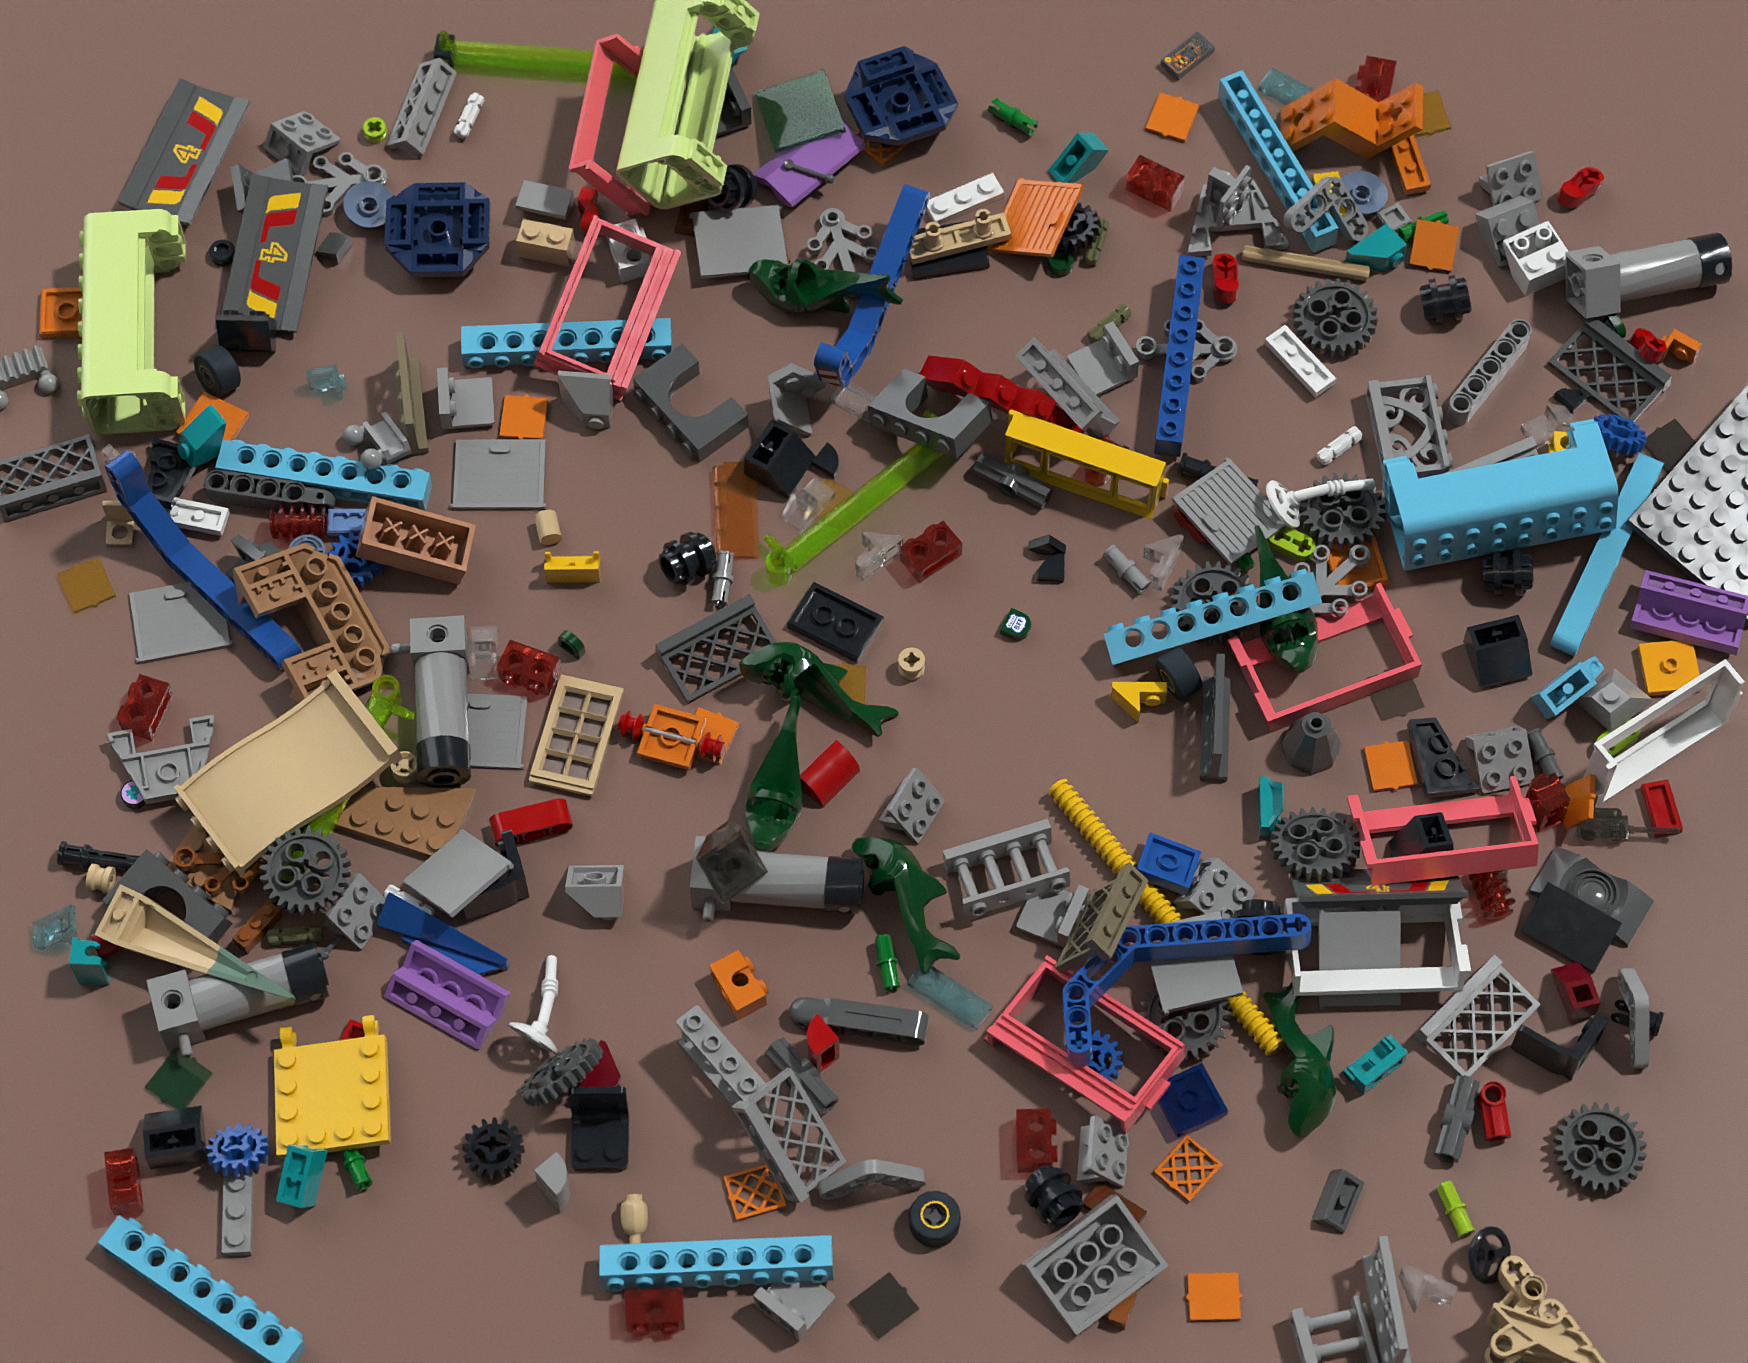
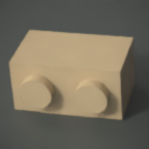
M523 219L516 241L519 257L569 267L575 248L573 229Z

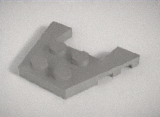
M1252 180L1248 188L1250 196L1243 206H1238L1233 221L1230 224L1226 223L1222 230L1216 228L1219 209L1205 202L1207 184H1203L1188 248V256H1211L1212 248L1209 232L1261 228L1265 249H1288V239L1286 236H1283L1279 229V223L1270 213L1269 206L1254 180Z
M214 715L189 719L193 743L136 753L132 729L107 733L109 743L146 804L174 800L179 796L174 786L177 784L181 786L207 764L215 726Z

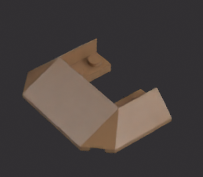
M306 543L233 569L239 605L248 603L256 619L295 605L317 645L314 649L284 659L281 664L294 687L289 697L298 703L321 686L328 679L327 675L335 669L352 691L378 682L390 649L341 558L331 553L326 555L314 550L315 547Z

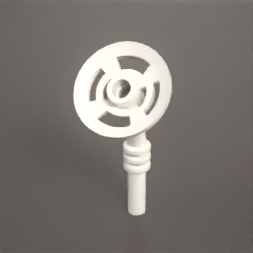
M1343 479L1333 480V482L1327 481V484L1295 492L1288 491L1279 482L1271 480L1266 485V493L1279 519L1289 528L1295 529L1300 525V513L1297 506L1300 504V501L1327 494L1331 497L1333 495L1338 496L1339 494L1344 495L1345 492L1374 489V480L1364 479L1346 482Z
M549 955L546 957L545 979L542 980L541 987L543 1000L537 1022L533 1021L531 1026L524 1023L510 1022L508 1026L534 1044L553 1054H557L556 1046L546 1035L548 1031L546 1027L549 1022L553 1002L558 996L559 984L556 980L557 957Z

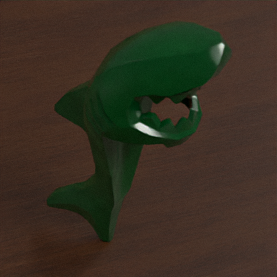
M763 259L754 262L748 269L750 279L759 293L770 304L788 313H807L821 307L837 312L849 313L850 307L845 301L844 296L852 293L871 295L891 304L900 305L903 303V299L889 289L888 283L891 277L888 274L821 270L816 264L806 259H796L791 265L776 260Z
M1256 525L1254 528L1260 563V587L1265 586V580L1280 576L1281 581L1289 579L1271 552L1260 526ZM1287 585L1283 588L1282 594L1286 600L1293 601L1298 597V591L1295 586ZM1261 593L1260 608L1270 607L1272 597L1268 593ZM1310 608L1260 622L1259 631L1262 641L1282 668L1293 673H1303L1312 666L1317 656L1318 626L1315 615Z
M773 643L747 655L739 662L740 672L747 680L758 684L774 685L777 687L776 692L780 695L781 700H792L793 695L802 696L820 708L862 727L876 737H880L883 733L881 729V722L883 720L898 716V711L894 708L865 705L852 700L839 685V682L847 675L848 671L832 664L823 663L812 651L797 643Z
M793 695L781 730L752 783L746 790L744 799L745 825L751 845L758 851H772L781 845L796 825L802 812L803 795L797 750V721L801 703V696Z
M856 838L852 843V850L864 860L867 867L874 869L868 883L872 894L883 895L884 891L897 892L903 921L916 952L921 973L928 974L935 961L939 959L959 960L960 954L952 945L934 937L927 929L924 917L925 906L931 900L947 894V889L936 878L922 869L914 854L903 844L884 838Z
M1291 982L1284 991L1280 993L1265 992L1263 997L1271 1010L1274 1023L1282 1038L1296 1056L1284 1070L1280 1079H1277L1276 1084L1278 1093L1283 1094L1286 1098H1292V1100H1289L1290 1112L1288 1123L1295 1136L1301 1138L1309 1135L1324 1122L1335 1103L1336 1087L1330 1065L1334 1046V1029L1332 1025H1329L1319 1032L1305 1035L1295 1021V1010L1300 996H1293V983ZM1294 1083L1298 1084V1088L1294 1090L1288 1089V1087L1292 1088Z

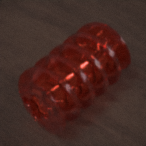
M283 506L279 507L278 513H274L273 507H271L269 525L272 538L278 540L280 534H282L283 539L288 540L292 533L294 539H296L303 533V535L314 534V536L322 539L327 527L326 507H322L320 514H317L313 506L309 514H306L304 506H301L299 514H296L293 506H290L288 514H285Z
M1504 870L1468 875L1469 879L1473 881V889L1477 891L1476 898L1478 901H1481L1480 908L1482 911H1485L1483 916L1486 921L1503 919L1514 911L1510 907L1516 903V900L1514 898L1506 899L1512 893V890L1510 888L1502 889L1508 883V879L1498 878L1504 874Z

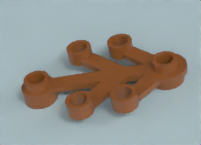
M187 846L178 848L173 855L176 867L182 871H189L197 865L224 864L221 859L225 857L223 853L195 854L194 850ZM262 856L248 868L243 877L237 875L233 879L232 885L237 893L244 894L248 892L250 882L261 873L259 867L267 865L263 862ZM185 858L191 859V861L187 864L181 863L182 860ZM224 865L214 876H210L205 880L204 886L206 891L210 895L219 894L222 891V884L236 870L230 873ZM240 881L246 882L245 886L241 888L237 887V883ZM211 883H218V886L216 888H209V885Z

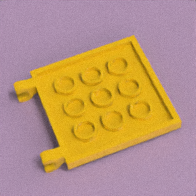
M374 1015L363 1016L365 1037L296 1047L297 1038L296 1033L292 1032V1027L280 1028L282 1049L274 1050L276 1154L279 1159H285L287 1148L290 1144L308 1145V1148L311 1149L321 1148L328 1150L327 1153L391 1144L387 1038L385 1034L379 1035L378 1020L375 1021Z

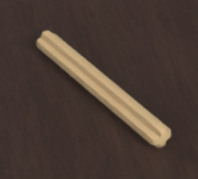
M1247 245L1244 246L1242 260L1363 281L1368 280L1370 267L1367 265Z

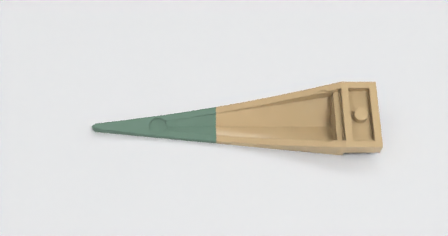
M121 884L94 934L132 952L290 1000L296 999L294 995L150 898Z

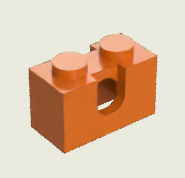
M739 949L709 965L710 976L737 1021L767 1005L766 994L769 993L761 978L755 979L751 973L755 971L748 956L743 958ZM741 979L748 982V984L741 987L734 985Z

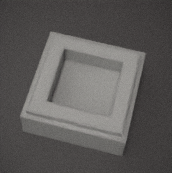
M1399 203L1376 214V219L1380 225L1383 226L1387 223L1396 234L1399 231L1398 228L1412 223V220Z

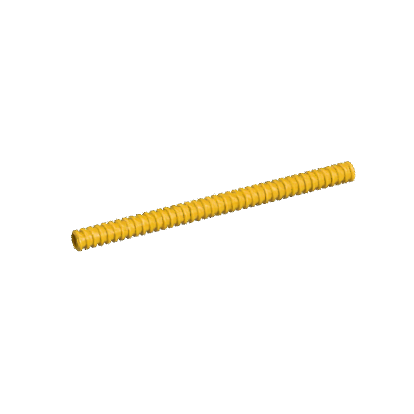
M1061 779L1053 784L1048 792L1049 797H1054L1053 801L1059 804V809L1065 810V816H1070V822L1075 823L1074 826L1076 829H1080V834L1086 835L1085 840L1091 842L1090 846L1096 848V853L1098 855L1102 854L1101 859L1107 861L1106 865L1112 867V872L1118 874L1121 867L1129 862L1137 869L1138 863L1132 861L1133 857L1127 855L1128 851L1125 848L1122 849V844L1116 842L1117 838L1111 836L1112 832L1109 829L1106 830V825L1100 823L1101 819L1099 817H1095L1096 813L1093 810L1090 811L1088 804H1084L1085 800L1079 798L1080 794L1077 791L1074 792V787L1069 785V781ZM1148 882L1139 899V904L1145 906L1144 910L1150 912L1149 916L1152 919L1155 918V923L1165 924L1181 920V914L1175 913L1176 908L1170 907L1171 902L1164 900V894H1159L1160 889L1154 887L1153 883ZM1243 991L1242 996L1225 999L1231 1003L1227 1010H1232V1016L1238 1017L1237 1022L1243 1023L1242 1028L1249 1030L1248 1035L1250 1037L1254 1036L1253 1041L1260 1044L1259 1048L1265 1050L1267 1057L1275 1055L1285 1046L1286 1042L1283 1038H1280V1032L1274 1031L1275 1026L1268 1024L1269 1019L1263 1018L1264 1013L1257 1011L1258 1006L1256 1004L1252 1005L1253 1000L1247 998L1245 991Z

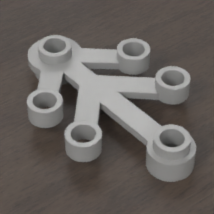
M344 152L338 158L340 167L344 170L353 169L358 173L357 175H349L328 162L325 156H317L313 160L315 171L318 173L326 172L333 178L307 181L301 175H294L293 179L295 182L324 184L328 185V189H334L325 200L324 206H330V208L327 210L323 209L322 215L327 217L334 213V205L351 186L365 181H373L385 185L387 182L386 171L376 164L366 166L356 160L351 153ZM350 159V162L344 163L343 160ZM319 163H325L323 166H317Z
M830 208L823 211L820 216V225L822 227L815 237L807 241V251L811 255L820 254L822 252V244L830 233L834 241L823 258L816 260L814 264L825 266L826 268L823 270H829L830 265L838 255L843 270L855 272L849 252L864 259L867 264H873L875 257H868L867 255L870 253L876 255L878 249L873 246L865 248L844 238L842 233L844 231L856 236L859 242L867 243L872 239V229L867 225L858 227L846 221L844 213L839 209ZM836 218L835 221H830L829 219ZM867 232L868 235L862 236L860 233ZM813 244H817L819 247L812 248L810 246ZM852 293L847 296L855 298L860 296L861 294Z
M1171 319L1166 320L1163 326V332L1168 337L1170 330L1167 327L1170 326ZM1198 319L1197 326H1200L1202 329L1196 330L1195 337L1201 336L1209 344H1200L1195 340L1192 362L1200 355H1210L1201 365H1195L1191 370V379L1194 382L1200 383L1206 379L1207 372L1219 361L1227 362L1234 359L1238 348L1232 338L1216 336L1205 326L1202 320ZM1143 336L1137 340L1135 351L1139 358L1148 360L1153 358L1154 355H1167L1168 344H1157L1152 337ZM1225 348L1228 352H1222L1220 349ZM1142 349H1149L1150 352H1143ZM1200 371L1203 375L1197 376L1195 372Z
M1325 545L1316 546L1313 556L1316 560V583L1320 597L1352 596L1356 599L1366 597L1368 587L1363 581H1356L1352 585L1336 584L1354 568L1366 567L1370 562V550L1364 545L1353 546L1349 551V558L1327 577V561L1330 557V550ZM1321 550L1325 551L1326 556L1319 557L1317 555V552ZM1362 551L1365 555L1358 558L1355 556V553ZM1305 562L1296 564L1294 572L1300 568H1305L1307 573H1310V566ZM1356 587H1362L1364 589V592L1356 593L1354 589ZM1339 598L1333 603H1322L1309 608L1314 614H1334L1335 616L1342 617L1348 612V603L1346 600ZM1342 604L1345 609L1338 611L1335 609V606Z

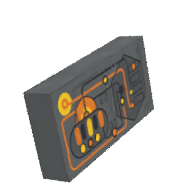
M1197 31L1161 59V65L1179 80L1211 55L1215 50V46Z

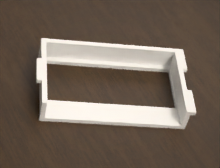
M1726 659L1594 743V751L1584 774V777L1590 774L1595 775L1596 798L1594 799V809L1727 724L1732 710L1738 706L1743 692L1741 689L1745 681ZM1711 683L1704 701L1614 759L1607 750Z
M1285 898L1284 914H1303L1310 919L1311 926H1318L1319 909H1324V911H1361L1360 907L1305 908L1300 902H1297L1296 898ZM1460 902L1458 904L1403 905L1398 908L1401 911V923L1445 922L1452 967L1300 971L1298 950H1288L1286 954H1289L1293 996L1463 991L1465 974H1471L1467 944L1461 945L1458 922H1462L1463 919Z

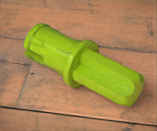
M1446 1181L1438 1185L1437 1191L1447 1210L1445 1215L1450 1217L1459 1239L1473 1234L1475 1228L1472 1226L1465 1210L1467 1206L1461 1202L1453 1183Z

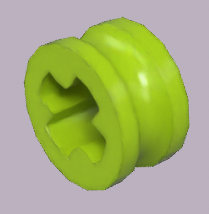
M372 117L363 124L364 135L369 142L380 143L385 140L387 129L385 122L381 118ZM377 128L380 129L379 132L373 131L372 133H371V130H370V129L376 130Z

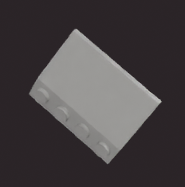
M1118 1195L1107 1197L1020 1263L1035 1286L1076 1336L1169 1266Z

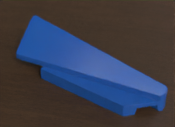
M388 893L377 926L404 935L402 937L404 944L411 946L412 942L418 940L482 977H485L486 973L500 969L506 971L510 967L508 959L393 893Z

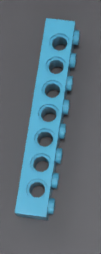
M1243 70L1221 78L1218 90L1220 101L1288 211L1313 187L1312 183ZM1315 197L1310 202L1312 211H1315L1318 206V201ZM1327 210L1309 228L1300 233L1312 253L1336 244L1338 226Z
M671 318L654 320L647 338L650 342L645 343L639 360L653 359L659 361L672 351ZM627 320L563 322L552 351L583 364L594 361L610 363L618 345L615 342L620 340ZM550 323L461 326L464 367L480 368L482 366L506 367L508 365L520 364L532 366L540 350V347L536 346L542 344ZM591 342H597V343H598V344H596V345H589V343H591ZM565 343H571L570 346H562ZM514 345H518V346H519L518 348H510L511 346H514ZM488 346H492V347H493L492 349H484L485 347H488Z
M223 440L215 466L216 470L297 481L305 487L327 490L334 495L335 499L369 504L373 496L426 511L432 489L430 473L419 468L410 470L388 464L386 466L380 465L374 470H369L362 465L361 461L349 460L342 456L328 457L317 452H297L292 448L277 449L271 448L266 444H246L241 440ZM246 460H252L250 463L243 464ZM272 464H278L274 468H269ZM297 468H304L300 472H294ZM323 472H329L326 476H320ZM349 476H355L352 480H345ZM376 480H380V481H381V482L378 483V484H371L373 481H376ZM402 484L407 485L405 488H397L399 485Z
M1306 569L1290 573L1292 578L1281 581L1280 576L1265 580V586L1255 589L1254 584L1238 588L1239 594L1229 596L1228 592L1212 596L1213 601L1202 604V600L1187 603V609L1176 612V608L1173 607L1160 611L1161 617L1150 620L1149 615L1133 619L1135 625L1124 627L1123 623L1109 626L1107 627L1109 632L1104 633V638L1112 665L1322 604L1314 573H1307ZM1287 585H1293L1298 589V597L1293 601H1288L1283 597L1282 591ZM1261 593H1268L1272 597L1271 606L1265 609L1260 608L1256 603L1257 596ZM1239 600L1246 605V612L1242 616H1234L1231 613L1230 605L1234 601ZM1209 608H1214L1220 613V619L1215 624H1209L1204 620V613ZM1183 616H1189L1194 621L1193 628L1188 632H1183L1178 627V620ZM1164 624L1168 630L1167 636L1160 640L1154 638L1152 635L1154 625ZM1136 631L1141 635V643L1137 647H1130L1126 643V636L1129 632Z
M119 1215L98 1241L104 1253L263 1362L296 1363L307 1349L302 1340L304 1336L293 1327H289L287 1330L279 1324L280 1319L269 1311H266L264 1314L256 1309L258 1305L246 1295L240 1298L234 1294L233 1291L235 1289L222 1279L219 1282L215 1281L210 1277L211 1272L200 1264H197L195 1267L187 1262L189 1258L177 1248L171 1251L165 1247L166 1242L157 1234L152 1233L149 1236L143 1232V1226L135 1219L129 1217L126 1220ZM142 1242L138 1250L129 1251V1246L132 1243ZM155 1258H165L162 1265L158 1267L151 1266ZM177 1274H188L184 1281L174 1282ZM201 1289H211L207 1297H197ZM223 1305H234L231 1312L227 1314L220 1313ZM251 1319L257 1321L252 1329H243L246 1321ZM277 1335L280 1337L277 1344L272 1346L266 1344V1340L270 1336Z
M831 1235L600 1245L602 1290L619 1292L623 1289L646 1291L652 1288L678 1289L691 1286L707 1288L714 1285L735 1287L739 1284H754L762 1286L768 1283L794 1284L806 1281L823 1283L833 1280ZM801 1260H808L807 1263H799ZM773 1261H778V1262H780V1263L774 1264V1265H773V1264H769V1263H771V1262H773ZM745 1262L751 1263L750 1265H747V1266H742V1265H741L742 1263H745ZM714 1264H722L719 1267H712ZM686 1265H692L690 1268H683ZM658 1266L664 1267V1268L658 1269V1270H657V1269H654L655 1267H658ZM630 1267L635 1268V1269H633V1270H631V1271H626V1270H625V1269L630 1268Z

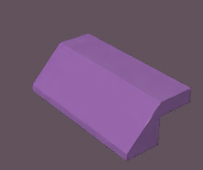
M825 115L753 175L757 184L771 188L780 204L793 207L825 180L794 169L785 170L783 164L786 159H791L798 166L825 175L833 174L863 150L866 144L840 118Z
M1645 570L1630 628L1737 655L1748 614V596Z
M415 940L411 943L403 966L392 973L384 997L479 1050L501 1018L511 992L422 942Z

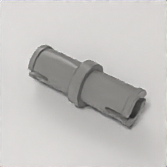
M1115 544L1105 551L1103 558L1118 571L1117 575L1121 579L1125 578L1139 594L1143 593L1149 587L1148 585H1151L1152 582L1136 568L1137 564L1133 560H1129Z
M719 551L717 553L716 571L712 574L714 585L711 604L715 605L716 603L718 607L728 605L729 587L733 583L731 573L735 555L732 552L730 555L729 551Z

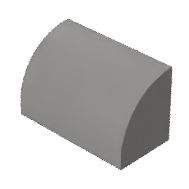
M524 180L515 206L517 210L568 220L575 206L574 191Z
M556 1152L534 1171L539 1190L561 1213L569 1203L571 1187L566 1165L561 1156Z

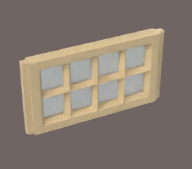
M561 674L530 772L529 783L593 797L623 698L624 688Z

